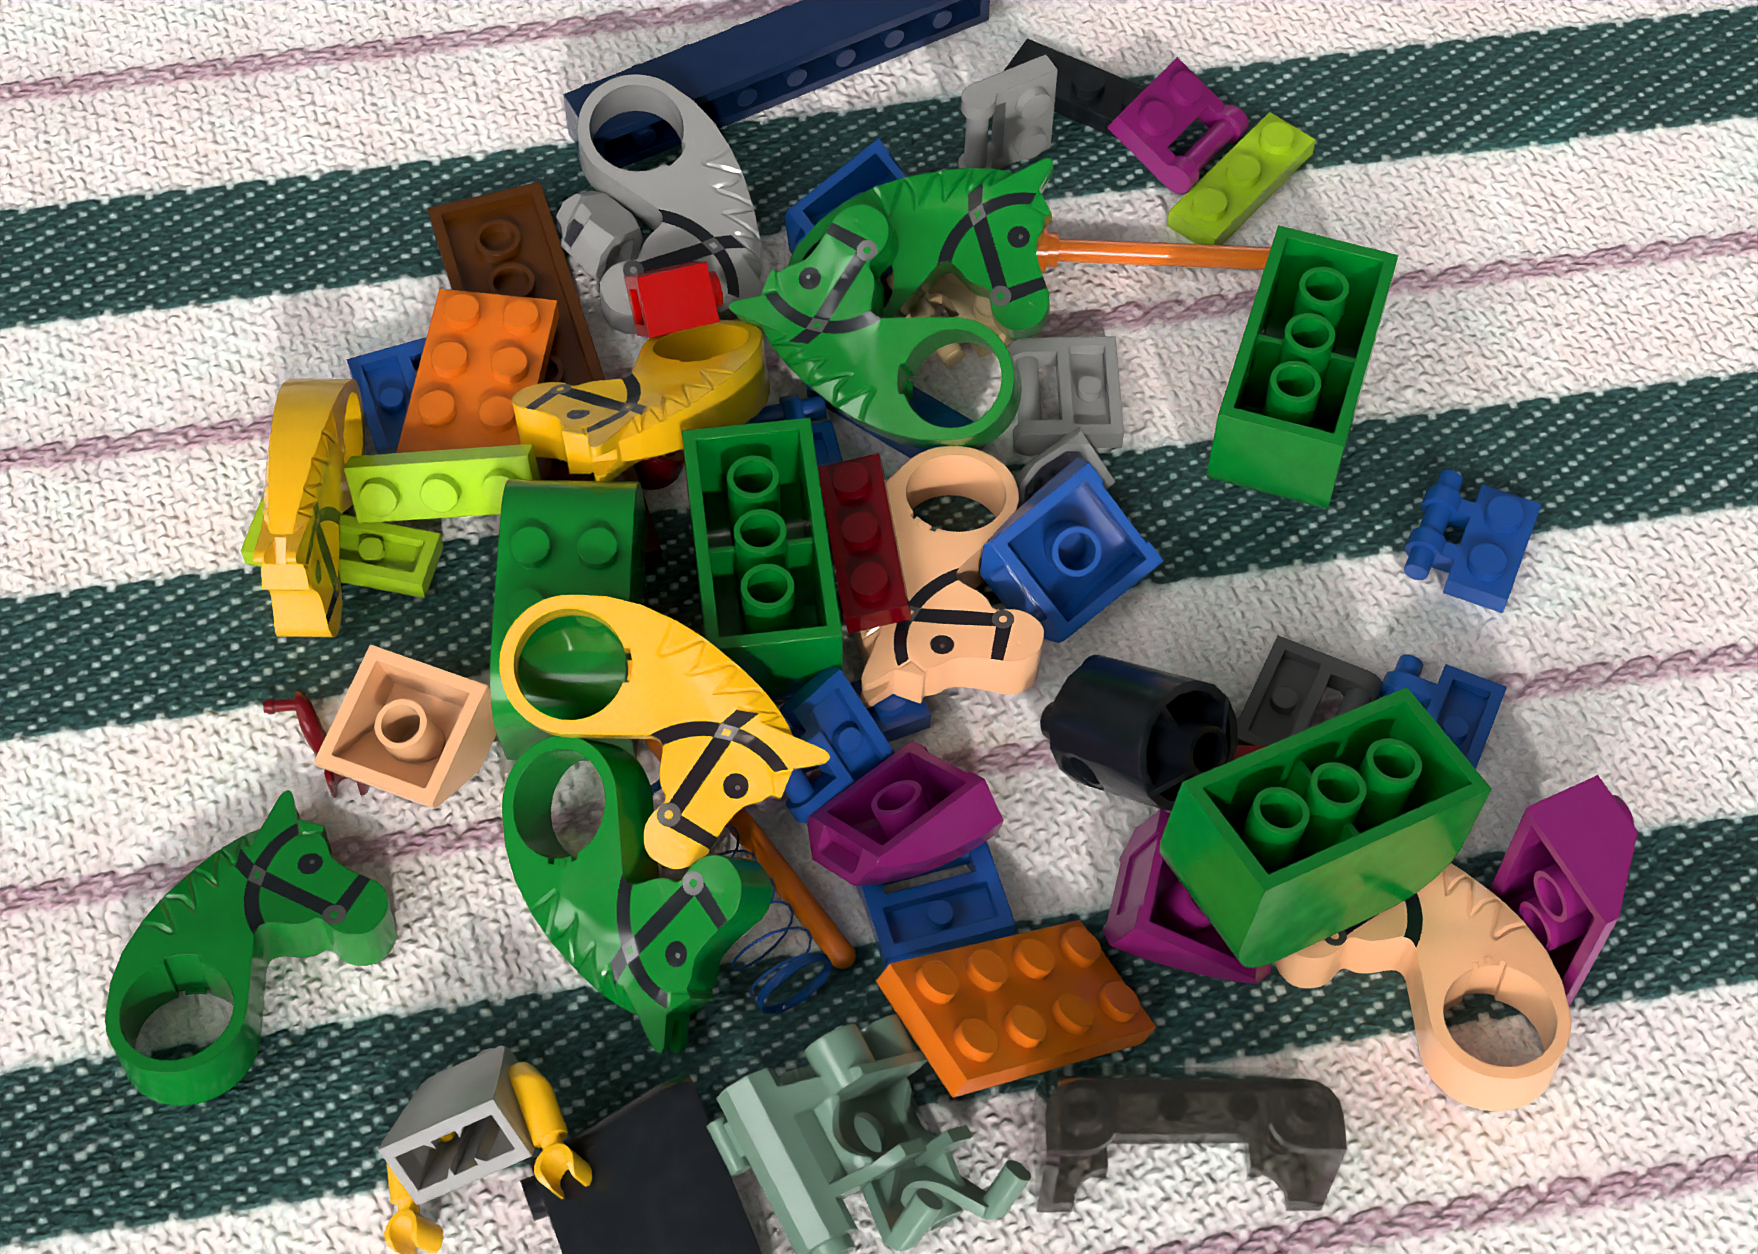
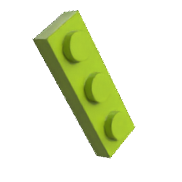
M1269 112L1169 210L1167 226L1195 244L1223 245L1312 156L1316 139Z
M533 444L351 456L344 467L358 523L496 515L501 513L502 496L507 480H541Z
M262 499L240 550L245 564L262 567V565L255 564L253 556L264 517L263 507L265 503ZM341 515L339 521V579L342 583L426 598L444 547L441 534L384 522L358 523L357 517Z

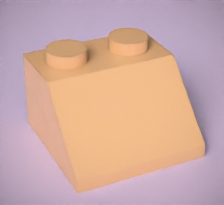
M370 645L314 763L317 767L436 809L480 771L497 735L492 717L490 688L488 685Z

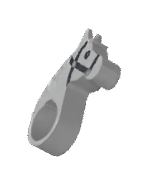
M632 74L613 78L597 87L584 102L578 119L579 159L582 171L588 182L597 192L606 193L633 214L636 219L654 230L642 245L641 255L638 259L616 263L603 275L600 282V303L606 322L617 331L626 334H636L624 276L690 261L707 262L709 272L715 271L718 275L723 292V306L717 307L719 320L736 319L737 316L729 309V304L737 300L760 296L764 286L760 282L761 246L755 211L745 178L732 149L716 124L692 99L661 79L648 75ZM628 111H644L663 118L675 129L682 143V152L680 157L670 166L663 164L647 171H628L607 162L597 152L592 141L601 125L611 117Z

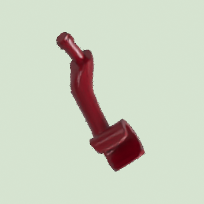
M301 690L295 691V698L277 700L270 698L263 701L264 713L268 715L275 714V712L296 711L300 729L307 743L317 756L327 734L307 695ZM325 769L324 775L331 796L337 798L338 784L348 777ZM357 781L360 795L368 793L370 786Z

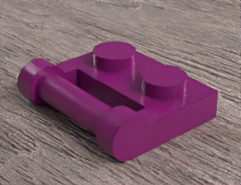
M1177 57L1107 128L1169 190L1176 194H1185L1198 182L1199 172L1227 143H1234L1246 132L1249 122L1241 109L1233 105H1225ZM1198 117L1209 130L1184 156H1175L1168 149V146Z

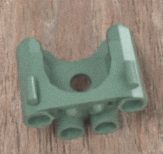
M896 1014L879 1019L859 1030L856 1024H848L827 1033L805 1049L804 1054L810 1065L787 1071L781 1075L780 1079L775 1069L764 1068L746 1075L726 1087L716 1099L725 1116L707 1125V1129L732 1177L740 1175L752 1167L796 1254H849L856 1248L850 1235L858 1230L843 1201V1199L855 1192L862 1191L883 1243L896 1251H905L916 1247L926 1232L937 1229L963 1213L961 1207L982 1219L995 1220L1005 1216L1031 1180V1173L1021 1163L1014 1160H1008L1004 1164L987 1191L960 1175L951 1152L973 1136L967 1125L946 1130L939 1136L931 1132L911 1095L912 1089L907 1078L928 1060L921 1050H916L899 1016Z

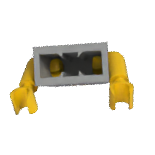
M498 1046L480 1051L476 1057L429 1077L419 1086L378 1149L387 1163L390 1203L398 1205V1212L390 1218L384 1232L385 1242L393 1251L399 1254H417V1246L431 1254L437 1253L442 1246L444 1238L443 1229L440 1224L420 1215V1205L532 1157L535 1147L542 1148V1151L536 1159L534 1174L537 1180L561 1199L565 1198L560 1181L568 1169L573 1177L585 1187L590 1185L592 1169L586 1161L564 1145L563 1139L568 1135V1130L555 1092L547 1079L533 1065L527 1062H518L509 1048Z

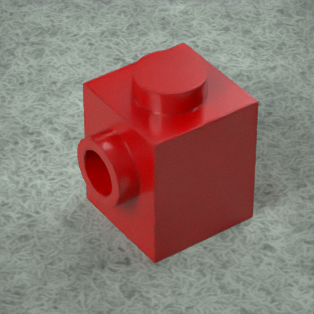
M690 261L624 276L637 336L652 338L720 322L717 307L723 306L722 287L715 271L709 272L707 262Z

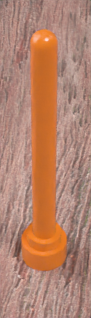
M1046 226L1042 242L1038 248L1037 257L1042 273H1045L1046 267L1057 268L1058 262L1264 270L1271 247L1059 238L1058 232H1048V227Z
M646 739V745L661 763L662 744L656 740ZM744 807L739 810L727 825L737 829L740 835L739 844L741 847L755 854L758 863L762 865L768 876L773 879L776 885L775 891L784 902L791 904L795 917L805 929L810 931L812 939L822 952L829 957L831 963L840 969L850 967L856 959L854 947ZM728 828V830L737 840V836L734 830Z

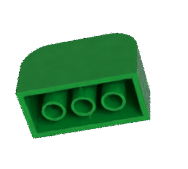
M1278 225L1218 413L1207 478L1328 510L1399 255Z
M811 418L682 431L690 521L704 638L741 667L766 692L772 701L790 699L816 674L825 669L836 667L840 668L843 672L842 630Z
M507 480L505 484L499 526L490 656V693L494 727L507 760H518L532 745L546 738L556 736L546 733L528 722L513 707L504 691L500 676V653L505 636L515 620L534 604L560 595L608 596L644 606L648 519L640 482ZM562 616L540 626L526 641L519 659V681L525 697L539 712L561 720L583 719L603 710L618 694L622 683H629L627 681V660H632V656L625 653L618 637L601 622L584 616ZM583 738L617 745L627 750L637 759L638 739ZM584 758V759H582V760H580V761H589V760H588L587 758Z
M1405 687L1183 781L1164 830L1159 851L1162 858L1238 961L1245 967H1261L1281 960L1402 903L1427 886L1452 862L1462 848L1492 788L1412 692Z

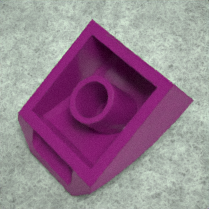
M912 740L809 816L807 828L812 860L851 885L858 886L882 884L910 878L941 867L971 852L998 834L1004 820L984 778L971 771L965 772L929 753L926 747Z
M1162 809L1158 810L1135 828L1119 858L1120 867L1108 920L1103 929L1109 946L1172 968L1224 980L1259 984L1270 974L1272 963L1250 968L1243 966L1162 858L1159 847L1171 813Z

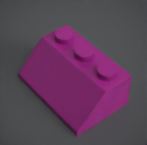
M1599 775L1526 807L1490 888L1492 893L1498 896L1524 921L1547 950L1562 980L1569 1007L1619 918L1638 834L1634 826L1633 816L1627 804L1619 796L1611 794Z

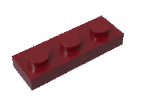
M879 453L818 467L843 617L849 634L911 620L912 615L886 478Z

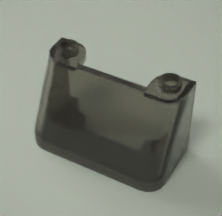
M1063 1068L1054 1070L1043 1077L1035 1092L1032 1114L1036 1212H1072L1075 1193L1081 1184L1090 1177L1106 1178L1108 1170L1107 1146L1109 1144L1244 1143L1247 1177H1261L1264 1175L1273 1180L1282 1190L1285 1196V1211H1321L1347 1151L1344 1113L1340 1100L1327 1086L1288 1068Z

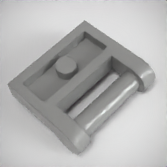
M1047 55L1010 68L964 88L961 96V111L966 117L965 149L959 158L958 169H1000L1023 159H1031L1042 151L1051 148L1057 68ZM993 116L992 140L987 143L989 118Z
M1116 336L1022 338L1009 344L1008 351L1016 362L1022 382L1021 401L1017 411L1018 424L1013 429V446L1017 453L1025 456L1039 455L1079 427L1093 448H1122L1124 426ZM1043 366H1056L1059 420H1042L1039 369Z

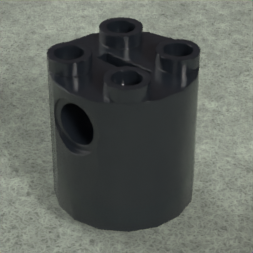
M1098 654L1086 658L1082 665L1067 677L1054 702L1048 704L1043 710L1040 720L1041 732L1045 738L1050 740V749L1059 769L1071 780L1165 811H1172L1183 781L1233 761L1238 745L1236 715L1229 698L1215 684Z

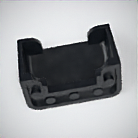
M688 1073L655 1085L563 1141L564 1145L573 1150L590 1165L592 1181L589 1186L585 1187L573 1177L568 1169L560 1181L565 1198H559L537 1180L534 1174V1165L537 1157L529 1161L533 1176L520 1180L534 1222L548 1217L562 1254H762L729 1170L707 1129V1125L710 1122Z

